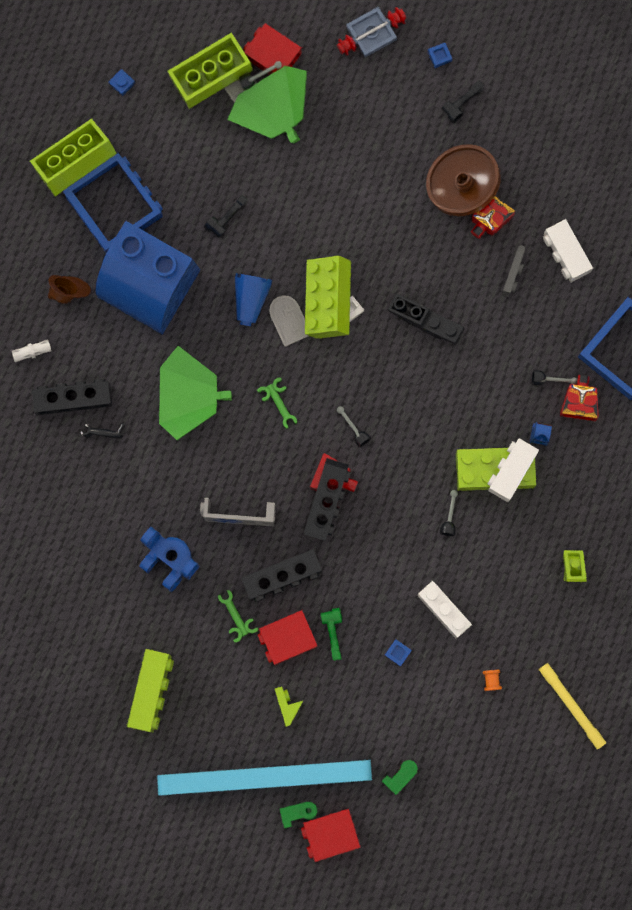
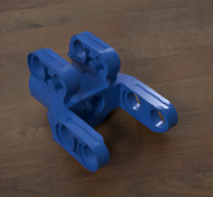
M150 527L140 540L150 552L140 563L139 567L149 574L155 564L161 560L173 569L162 583L170 592L179 585L182 576L190 580L200 567L192 559L189 547L178 538L169 537L165 539L158 531ZM175 551L177 553L176 560L169 561L167 559L168 553Z

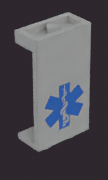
M205 498L204 503L201 502L200 514L205 522L274 527L276 506L272 502H267L266 518L210 514L211 502L209 498Z

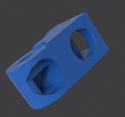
M538 422L533 423L530 443L547 446L552 425Z

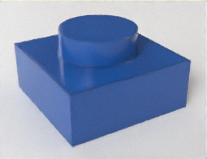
M446 43L428 49V54L435 68L452 62V57Z
M121 69L109 81V84L123 96L135 84V81Z
M395 640L385 656L401 666L412 650L398 640Z

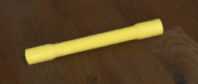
M546 663L538 669L584 729L587 737L596 749L606 744L604 738L594 728L560 682L551 666Z

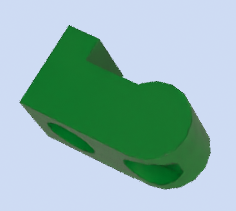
M412 760L402 762L400 770L392 778L387 775L382 782L397 795L417 773L416 763Z
M304 802L280 808L284 828L292 827L291 821L314 818L317 814L316 805L311 802Z

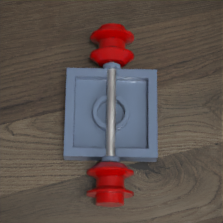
M379 7L346 24V28L352 37L345 35L346 40L338 39L337 47L340 53H345L348 56V51L352 50L355 52L357 45L363 56L367 57L396 41L397 36L390 26L398 28V23L405 24L406 15L402 9L399 10L396 7L393 14L388 11L386 19Z

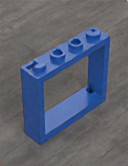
M119 153L63 190L67 200L106 253L115 238L108 242L74 194L117 164H119L152 209L151 213L133 225L144 230L163 217L161 212L163 208L159 202L152 200L150 197L152 193L149 188L141 185V178L138 173L130 170L131 164L125 156L122 158Z
M627 297L584 348L578 358L628 399L632 400V388L590 355L628 309L632 311V300Z

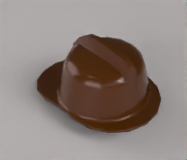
M52 275L48 279L50 285L48 298L62 304H67L74 298L87 297L91 292L89 284L78 277Z

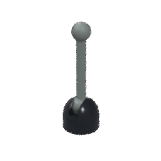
M277 61L273 66L254 76L250 74L240 76L239 81L244 90L250 89L255 84V79L275 68H281L282 63Z
M533 370L532 385L537 386L544 384L545 381L568 382L576 385L578 380L575 377L572 379L546 377L545 373L540 370Z
M339 406L337 412L342 414L356 433L354 440L359 448L371 440V437L365 431H358L344 412V408Z
M452 490L450 493L452 498L448 521L444 522L440 528V534L446 536H455L456 532L455 525L451 521L455 497L458 496V492Z

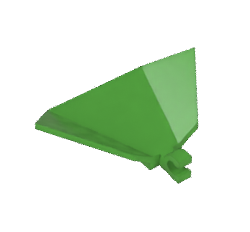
M288 66L277 70L238 95L228 120L269 138L287 133L291 143L298 142L300 138L294 127L304 117L307 71Z
M177 346L160 367L159 424L176 440H179L216 414L217 401H232L231 391L217 392V375Z

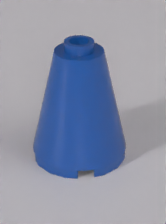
M236 273L237 320H240L241 325L251 326L252 323H256L271 288V279Z

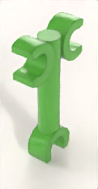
M276 378L273 384L267 387H260L257 392L265 391L267 393L266 397L262 398L263 402L269 400L270 396L272 397L283 417V426L288 429L287 420L291 419L297 424V419L289 414L278 392H284L286 387L278 388L276 385L282 379Z
M228 590L229 598L227 600H223L221 595H218V599L226 605L237 628L229 630L230 634L238 632V638L233 640L236 643L243 636L249 633H256L258 628L249 629L248 625L254 621L253 619H248L244 624L232 602L233 594Z

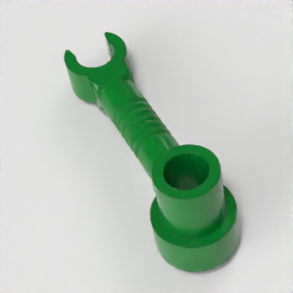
M339 607L332 609V611L321 613L322 623L327 624L334 661L342 659L335 624L342 623Z

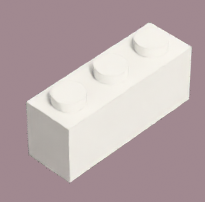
M566 219L545 230L544 242L548 247L551 246L554 251L552 253L553 258L557 263L560 262L563 268L561 271L565 279L569 278L570 282H573L591 273L593 267Z
M518 439L516 443L512 441L507 450L510 453L507 459L502 458L497 467L500 469L498 475L493 474L488 482V485L491 486L488 491L509 502L539 450L521 439Z
M433 581L418 593L417 596L456 639L472 625Z

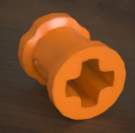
M500 670L483 671L486 680L485 691L502 689V686L499 685L498 674Z

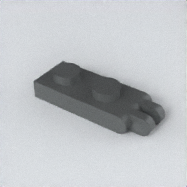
M522 245L516 251L502 295L509 297L511 292H515L518 284L515 281L516 275H521L524 266L520 264L525 252V247Z

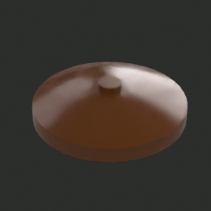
M469 144L455 146L443 152L431 165L426 178L428 196L432 203L445 214L452 216L474 214L486 207L495 197L500 186V168L493 155L480 146Z

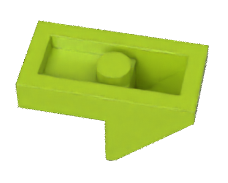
M564 550V581L586 582L583 551Z
M282 687L275 688L285 725L288 727L294 720L303 701L288 705L287 702L291 701L288 691L283 690Z

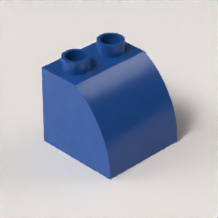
M125 221L101 265L96 283V296L163 335L201 269L189 256Z

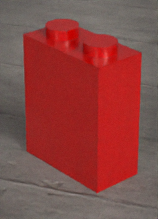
M266 23L262 28L259 27L256 30L254 39L251 42H247L243 49L249 61L262 71L273 66L277 61L282 63V67H292L302 54L300 46ZM275 68L267 74L271 75L279 69Z
M302 610L259 628L261 633L257 634L261 645L266 644L268 651L265 654L269 663L273 662L274 665L318 647Z
M349 809L304 822V827L301 828L303 838H308L310 844L307 847L309 857L314 858L315 862L360 848Z

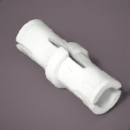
M45 340L12 350L14 361L17 362L30 357L32 359L36 358L35 356L51 352L52 350L49 341Z

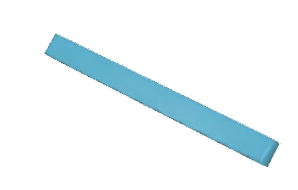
M371 760L157 775L158 795L372 780Z

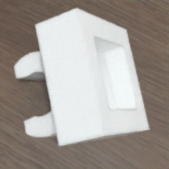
M353 296L350 297V322L364 312V309Z

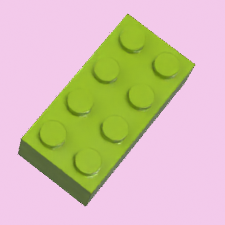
M230 33L168 70V74L190 109L237 81L240 76L252 72L253 69L251 62L233 34Z
M90 119L30 160V162L53 195L57 196L117 153L109 139L96 123Z
M341 256L307 260L306 335L314 338L349 335L350 260Z
M508 448L458 449L456 451L457 491L489 490L491 486L488 485V482L492 475H498L500 471L497 468L502 458L507 459L510 454L507 452ZM535 458L517 489L535 488Z
M148 649L145 650L127 727L153 733L154 729L158 730L160 718L157 716L159 710H163L165 702L162 695L163 691H167L169 685L167 674L168 671H172L174 664L171 655Z

